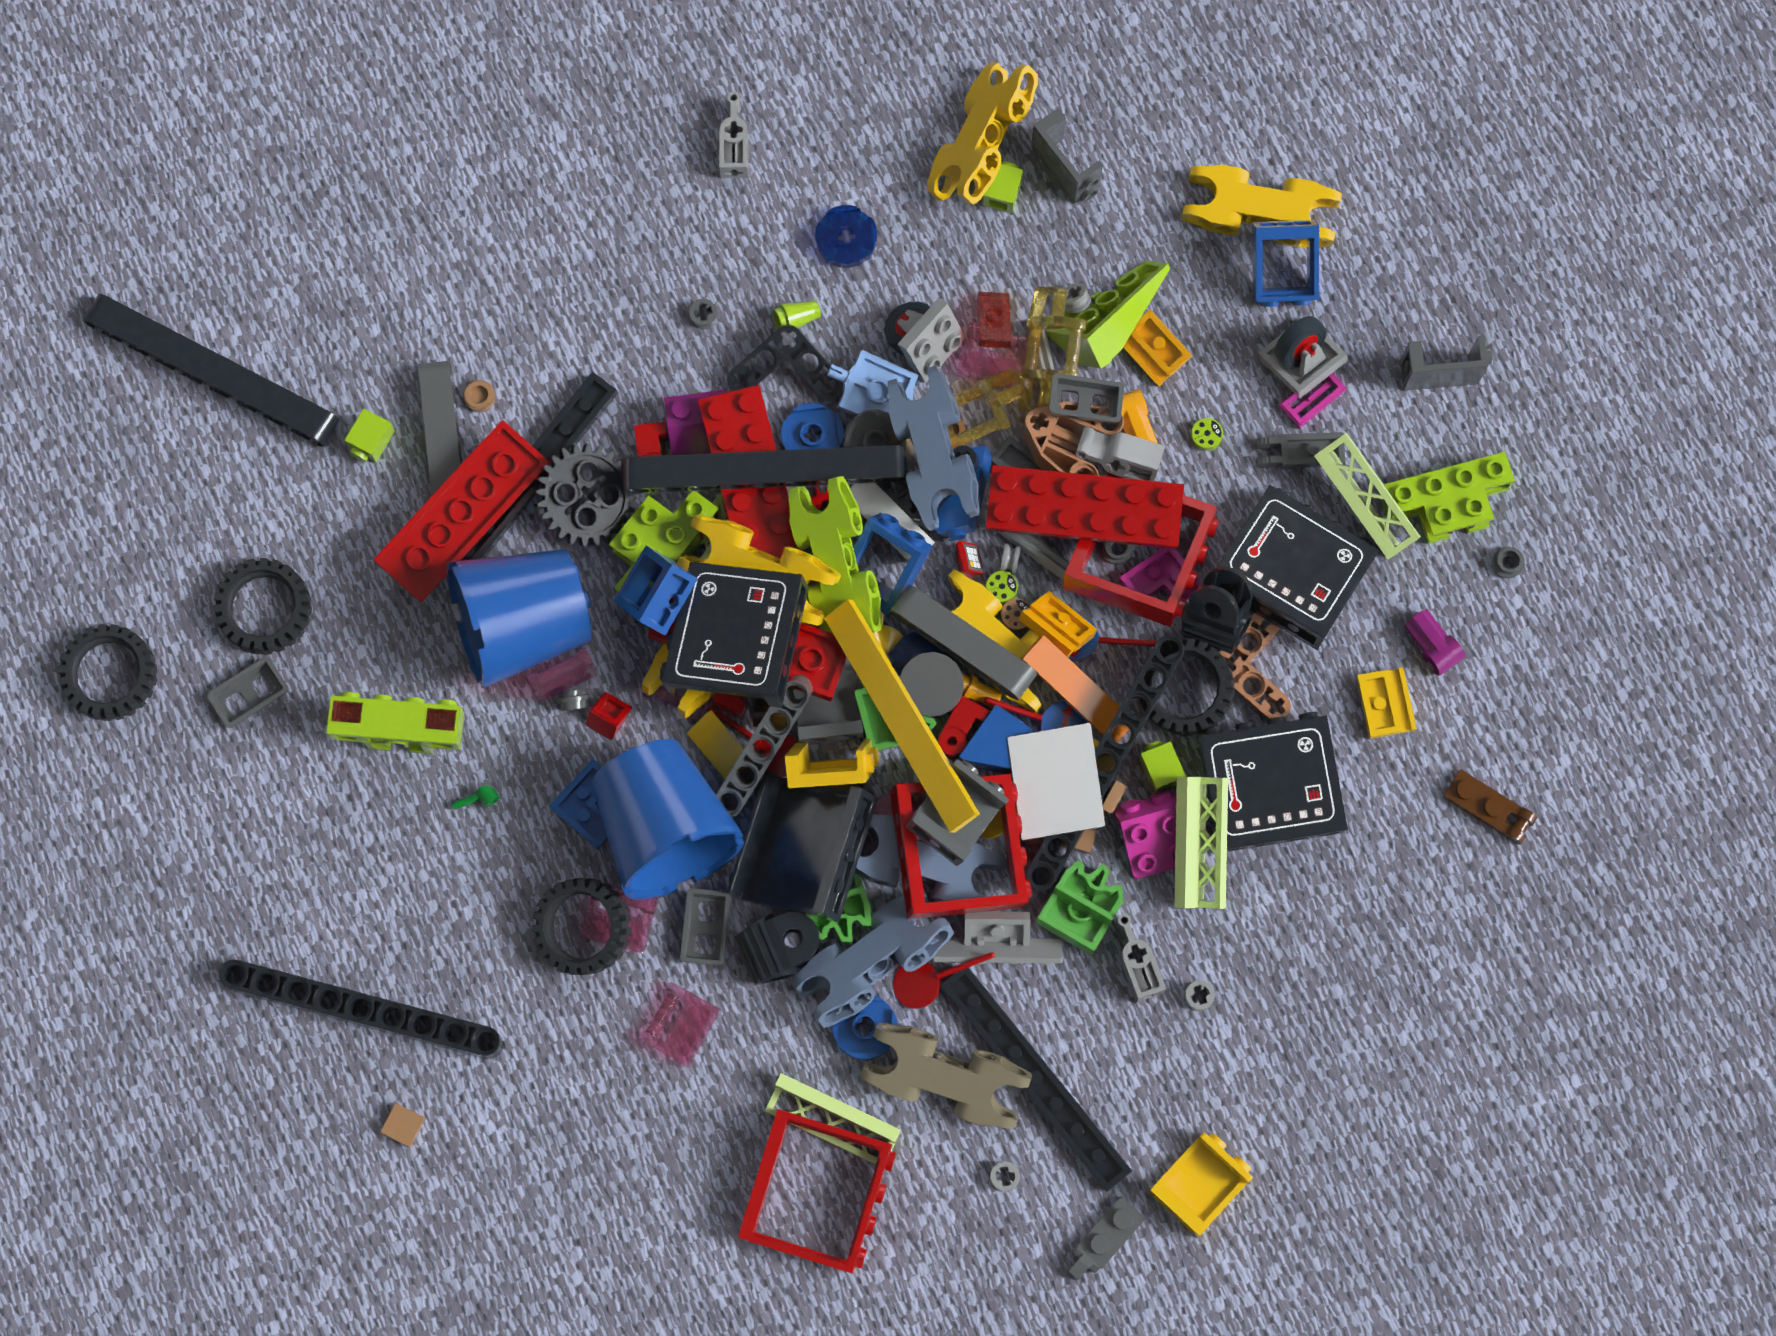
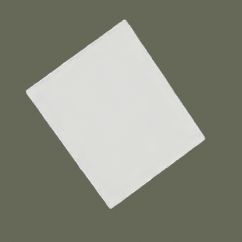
M1090 723L1008 737L1013 781L1018 792L1017 810L1022 820V840L1105 826Z

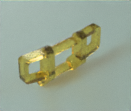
M1056 286L1037 287L1034 291L1027 321V327L1030 329L1024 369L1020 370L1018 409L1020 411L1029 413L1035 408L1050 405L1054 374L1079 376L1077 366L1082 331H1086L1087 321L1064 317L1067 290ZM1053 295L1051 316H1042L1047 296ZM1042 330H1070L1064 371L1037 369ZM1033 382H1041L1039 401L1036 405H1031Z
M1009 369L977 381L975 386L954 395L958 407L982 396L992 411L994 418L957 435L951 425L947 426L953 449L957 446L968 444L995 430L1001 429L1003 431L1011 427L1002 406L1027 394L1024 382L1015 369ZM1011 383L1016 384L996 394L993 391Z

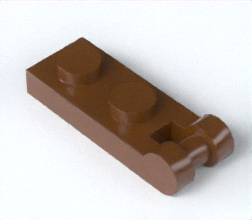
M1462 769L1458 771L1443 795L1444 799L1518 845H1521L1526 838L1524 833L1528 826H1533L1538 818L1529 809L1519 806ZM1509 814L1518 818L1514 826L1505 823Z

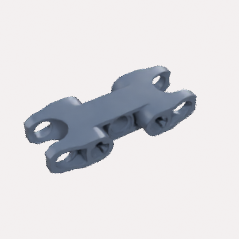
M937 365L928 367L929 389L924 397L918 400H908L905 389L901 382H898L897 378L888 381V411L893 430L899 441L912 438L920 468L906 473L910 497L916 505L925 527L930 531L939 528L937 508L941 500L949 495L959 496L962 507L970 518L979 515V485L972 461L968 454L958 457L954 456L947 426L961 421L957 401L947 384L942 370Z
M873 814L868 832L874 838L875 848L872 855L859 857L855 873L864 880L886 887L897 888L901 873L893 816ZM917 841L922 881L935 885L931 900L935 902L987 897L981 895L973 888L971 877L974 869L984 867L1002 871L1007 864L1006 858L975 842L971 848L972 851L965 861L955 866L928 844Z
M924 893L925 903H930L927 895ZM904 895L893 899L872 915V932L846 951L838 944L826 947L810 959L806 966L796 974L791 984L801 998L808 997L820 989H830L828 997L816 1007L813 1014L823 1028L833 1026L844 1019L856 1015L868 1006L875 997V990L871 986L893 969L901 965L905 971L911 972L934 958L937 952L954 934L946 919H937L926 926L916 927L914 924L918 918H906Z

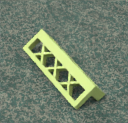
M1347 433L1314 455L1388 560L1420 538L1418 532ZM1342 443L1351 452L1350 465H1343L1333 451ZM1355 459L1361 466V468L1354 467ZM1353 471L1366 473L1370 479L1368 492L1362 491L1352 478ZM1374 486L1376 487L1379 493H1373ZM1372 497L1386 501L1389 506L1387 518L1380 517L1371 504ZM1392 511H1393V513L1395 514V516L1398 518V520H1397V519H1391ZM1390 523L1402 525L1410 537L1399 544L1389 529Z
M1177 777L1174 908L1226 909L1228 778ZM1206 784H1217V798L1212 804L1206 798ZM1210 816L1216 822V832L1212 836L1206 831V821ZM1209 849L1216 855L1215 865L1211 869L1205 863V854ZM1209 881L1215 888V901L1204 900V887Z
M782 1073L775 1084L776 1088L765 1109L766 1113L775 1116L777 1112L774 1109L775 1103H777L781 1092L784 1091L795 1097L799 1110L790 1113L796 1115L801 1113V1116L805 1117L804 1112L819 1108L825 1111L828 1125L835 1126L849 1122L855 1126L857 1134H861L859 1130L861 1128L870 1132V1134L864 1136L870 1138L878 1136L889 1141L888 1143L893 1144L891 1151L901 1133L900 1129ZM800 1100L805 1101L811 1105L802 1108ZM829 1113L840 1118V1120L832 1122ZM791 1124L876 1165L878 1158L869 1154L865 1146H862L863 1150L852 1146L855 1143L844 1142L836 1137Z

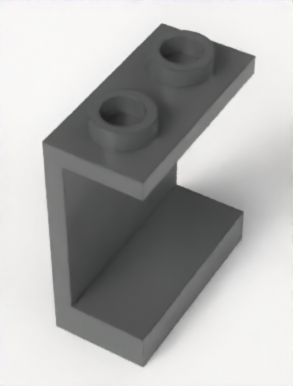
M1057 108L1033 125L1031 148L1074 204L1081 199L1086 202L1099 192L1098 188L1100 187L1103 164L1099 160L1080 174L1076 171L1056 145L1063 140L1066 121L1065 115Z
M1485 336L1477 337L1468 354L1469 361L1424 365L1421 341L1408 342L1400 359L1403 390L1479 384L1483 375L1486 374L1488 365L1492 363L1490 345L1486 346Z
M848 658L832 701L830 702L811 695L797 718L799 743L814 745L863 739L862 720L854 695V691L858 690L856 672ZM793 689L794 698L800 699L804 697V692Z
M957 759L951 766L980 815L956 833H952L948 830L930 797L927 796L905 825L907 829L955 866L965 861L980 835L997 812L1009 801L1003 795L1004 790L992 781L986 782L977 775L978 770L973 765Z

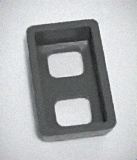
M1056 373L1052 378L1049 412L1054 416L1116 424L1121 420L1124 385L1121 382ZM1061 392H1071L1078 395L1077 410L1072 411L1060 408ZM1093 396L1109 399V413L1107 415L1091 412V399Z
M263 657L211 690L207 694V698L227 728H233L288 692V686L271 659ZM268 675L276 689L265 698H260L254 690L252 683L261 676ZM236 692H240L247 701L248 708L234 716L226 706L225 700Z
M694 888L687 891L680 954L682 962L718 966L724 963L731 899L729 893ZM701 902L717 903L719 905V916L716 922L698 920V906ZM696 935H713L716 938L713 954H700L694 951Z

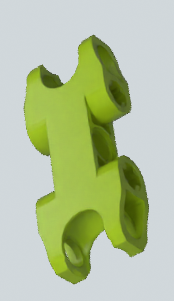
M844 476L828 479L829 503L824 511L818 510L813 505L810 494L805 486L789 489V522L797 547L799 549L811 548L813 556H816L824 564L841 574L838 584L826 585L821 582L810 584L808 589L810 605L823 611L827 616L847 599L853 600L872 633L880 631L882 624L881 596L878 584L871 570L859 572L851 537L862 534L863 524L859 506L852 495ZM824 620V623L819 625V628L832 633L827 622Z

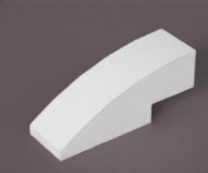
M876 483L854 484L850 488L859 506L860 513L867 520L880 512L892 515L899 521V525L907 530L920 533L925 537L927 543L931 545L935 543ZM889 542L907 561H909L911 555H909L896 545Z

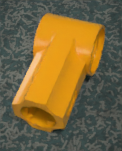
M1136 389L1123 394L1121 413L1124 418L1123 433L1158 443L1147 417L1148 408L1141 390Z

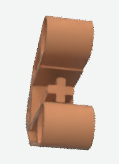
M1065 401L1059 403L1061 409L1074 411L1077 410L1078 403ZM1050 405L1035 408L1027 414L1021 429L1022 437L1037 466L1042 470L1099 476L1098 470L1094 465L1075 456L1084 427H1090L1097 432L1111 436V434L1121 432L1124 425V418L1121 414V420L1113 424L1115 430L1107 431L1102 428L1100 422L1051 415L1049 412ZM1091 405V412L1107 415L1109 407ZM1036 423L1042 425L1039 430L1033 428Z

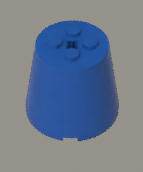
M565 549L447 563L446 574L451 603H458L462 620L456 621L472 673L476 682L480 683L481 688L489 687L591 641V622L587 610L590 608L587 591L582 590L578 567L576 563H573Z
M662 739L633 747L605 764L592 780L593 791L620 884L625 895L630 899L646 900L672 894L678 891L676 885L692 878L697 883L729 863L744 845L741 838L743 837L741 830L683 746L676 740Z

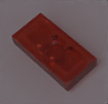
M978 292L979 347L1010 349L1012 338L1009 293Z

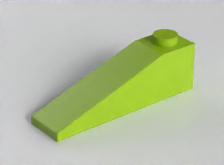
M1146 260L1116 279V289L1103 293L1098 291L1090 297L1094 303L1089 305L1084 311L1075 314L1066 311L1046 330L1047 335L1080 365L1102 369L1110 364L1112 358L1124 347L1169 272V265L1167 263Z

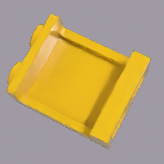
M864 739L856 750V758L810 761L808 743H795L785 755L788 788L866 783L871 774L874 773V766L879 765L878 748L872 747V739Z
M1203 1132L1148 1192L1197 1238L1253 1178L1248 1173L1251 1167L1237 1155L1233 1159L1224 1150L1226 1144L1214 1133L1208 1136Z

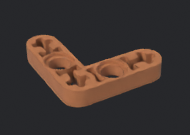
M1255 613L1245 635L1254 636L1257 640V647L1254 650L1248 651L1239 644L1235 650L1240 655L1232 666L1235 670L1232 672L1235 694L1266 721L1276 717L1287 718L1291 709L1288 697L1250 665V662L1281 628L1270 623L1261 634L1257 629L1262 625L1264 618ZM1219 652L1226 661L1234 655V653ZM1252 678L1259 682L1261 688L1257 694L1250 695L1243 690L1242 685L1246 679ZM1268 690L1270 694H1268L1267 699L1273 704L1278 701L1283 704L1281 707L1283 713L1275 712L1271 714L1269 712L1271 706L1267 701L1263 700L1261 705L1256 701L1261 699L1265 691Z

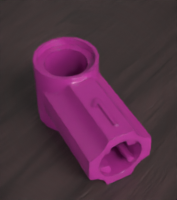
M1428 609L1419 612L1404 624V628L1423 651L1422 656L1425 662H1430L1434 667L1433 673L1435 675H1442L1466 658L1465 652L1458 641L1451 635L1447 636Z

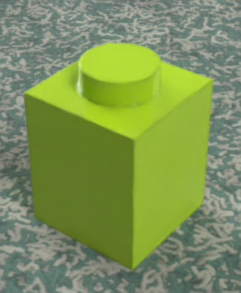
M1001 162L1000 169L993 183L983 195V206L1013 214L1022 183L1023 169L1018 168L1017 165L1011 162Z
M363 408L344 441L348 448L351 449L350 455L362 462L370 459L377 463L395 430L391 422Z
M1156 741L1143 748L1144 752L1140 754L1139 762L1153 794L1177 786V777H1186L1171 741L1162 744L1161 741Z

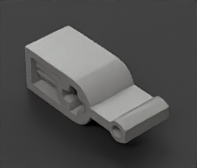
M729 92L728 106L730 117L723 120L719 129L721 178H749L747 125L744 120L738 117V113L741 111L738 92ZM732 132H738L737 138H731ZM733 153H735V163H733Z
M1084 427L1075 456L1080 459H1089L1101 463L1107 472L1116 476L1154 481L1165 446L1126 433L1119 432L1109 436L1097 432L1093 428Z
M1124 913L1118 915L1116 920V927L1122 932L1126 942L1120 958L1134 999L1138 1003L1163 994L1166 987L1150 946L1143 940H1135L1130 927L1131 917ZM1132 949H1135L1137 953L1143 952L1144 954L1138 964L1135 959L1129 960L1128 958L1131 955Z

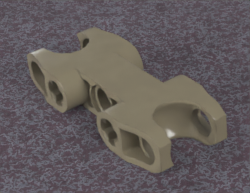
M877 1023L873 1037L892 1046L897 1052L898 1060L889 1066L864 1063L860 1078L878 1087L888 1095L907 1101H918L923 1089L956 1100L953 1113L963 1120L981 1126L1015 1129L1018 1114L1000 1105L995 1100L993 1093L1000 1086L1004 1085L1028 1088L1032 1077L1030 1072L1015 1065L1003 1056L984 1050H974L970 1062L935 1051L939 1039L930 1032L913 1026Z

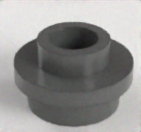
M1102 542L1101 553L1107 562L1120 565L1130 559L1133 545L1119 544L1122 546L1123 551L1120 554H1114L1111 551V546L1119 543Z
M1514 547L1500 548L1492 559L1494 571L1503 578L1518 576L1525 564L1522 553ZM1510 558L1513 561V567L1506 568L1502 560Z
M581 689L562 691L563 697L556 698L557 703L561 705V711L586 708V700L589 699L588 694L582 695Z

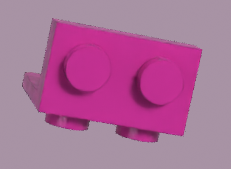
M1159 791L1154 793L1151 798L1140 801H1125L1120 807H1116L1113 812L1114 819L1122 831L1131 872L1136 879L1175 869L1177 795L1174 791Z

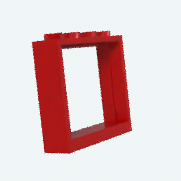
M1109 472L1107 474L1108 477L1123 478L1120 476L1113 475ZM1183 495L1181 516L1198 521L1200 525L1168 602L1084 573L1097 542L1079 539L1064 574L1063 589L1171 627L1175 617H1181L1187 601L1183 599L1186 590L1192 592L1198 573L1194 571L1197 563L1203 565L1209 550V547L1205 546L1208 537L1214 538L1220 522V520L1215 519L1217 507Z
M1011 774L981 777L986 782L992 781L1004 790L1003 795L1009 799L1000 810L1012 894L925 903L917 838L905 825L913 816L911 796L924 795L927 792L921 782L896 784L890 790L907 919L1015 909L1029 903L1028 898L1031 897V884L1029 879H1025L1023 867L1026 866L1027 855L1025 848L1020 845L1019 834L1022 833V820L1020 815H1016L1014 802H1017L1018 792L1016 784L1011 782Z
M777 1109L738 1238L852 1274L856 1267L862 1269L867 1249L862 1248L865 1235L872 1236L877 1220V1217L872 1216L875 1202L882 1204L887 1185L881 1182L885 1170L892 1171L897 1154L891 1151L893 1144ZM789 1123L880 1151L847 1260L756 1232Z

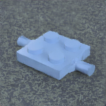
M864 350L858 353L854 366L849 371L831 364L827 372V376L843 382V393L836 409L852 416L871 409H881L889 412L888 381L895 378L904 387L908 400H913V388L919 376Z

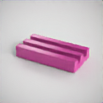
M1334 373L1327 377L1329 380L1296 408L1292 409L1289 406L1299 398L1294 392L1279 404L1278 407L1287 414V417L1295 423L1298 429L1302 428L1346 391V386ZM1335 385L1337 389L1302 418L1298 416L1301 411Z

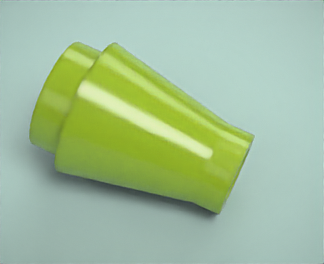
M812 300L808 302L779 304L778 308L772 310V315L778 330L780 327L788 324L800 328L814 319L821 318V311L818 302Z

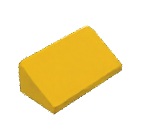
M712 710L706 713L687 732L690 739L721 776L726 779L744 748ZM747 766L740 767L739 772L744 770Z

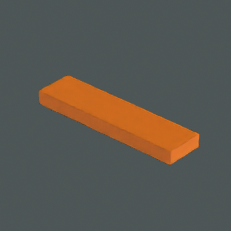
M1040 635L1020 659L1031 666L1037 672V676L1085 721L1090 723L1100 735L1104 736L1120 706L1048 638ZM1125 727L1116 728L1112 733L1113 740L1117 743L1128 729Z

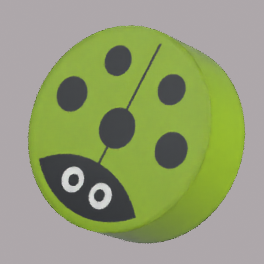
M1211 418L1198 420L1191 431L1192 443L1203 451L1216 449L1223 438L1221 425Z
M998 571L988 578L986 589L1001 604H1005L1016 597L1018 583L1011 573Z

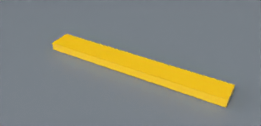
M847 599L824 619L948 830L956 833L980 815L855 602Z

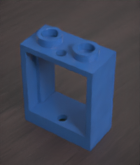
M1315 220L1252 222L1253 298L1256 302H1261V306H1279V301H1292V305L1304 306L1310 305L1311 300H1319V224ZM1307 238V287L1263 288V240Z
M880 512L867 520L862 534L859 536L853 549L857 565H859L874 534L877 533L911 555L893 590L876 580L881 596V612L889 616L891 615L890 609L906 587L913 585L933 546L927 543L925 537L920 533L907 530L899 525V521L892 515Z
M646 545L615 597L614 602L639 622L666 635L698 578L669 557ZM653 581V585L651 587H647L649 582ZM674 598V603L669 604V599Z

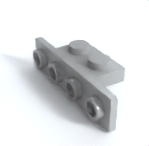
M985 911L966 913L964 938L951 937L932 958V961L943 963L966 962L989 952H994V958L979 964L1040 963L1048 965L1062 963V940L1030 938V912Z

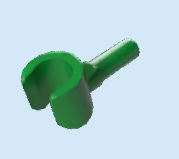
M484 785L478 788L471 796L452 802V806L456 810L480 800L486 808L496 803L500 797L494 788Z

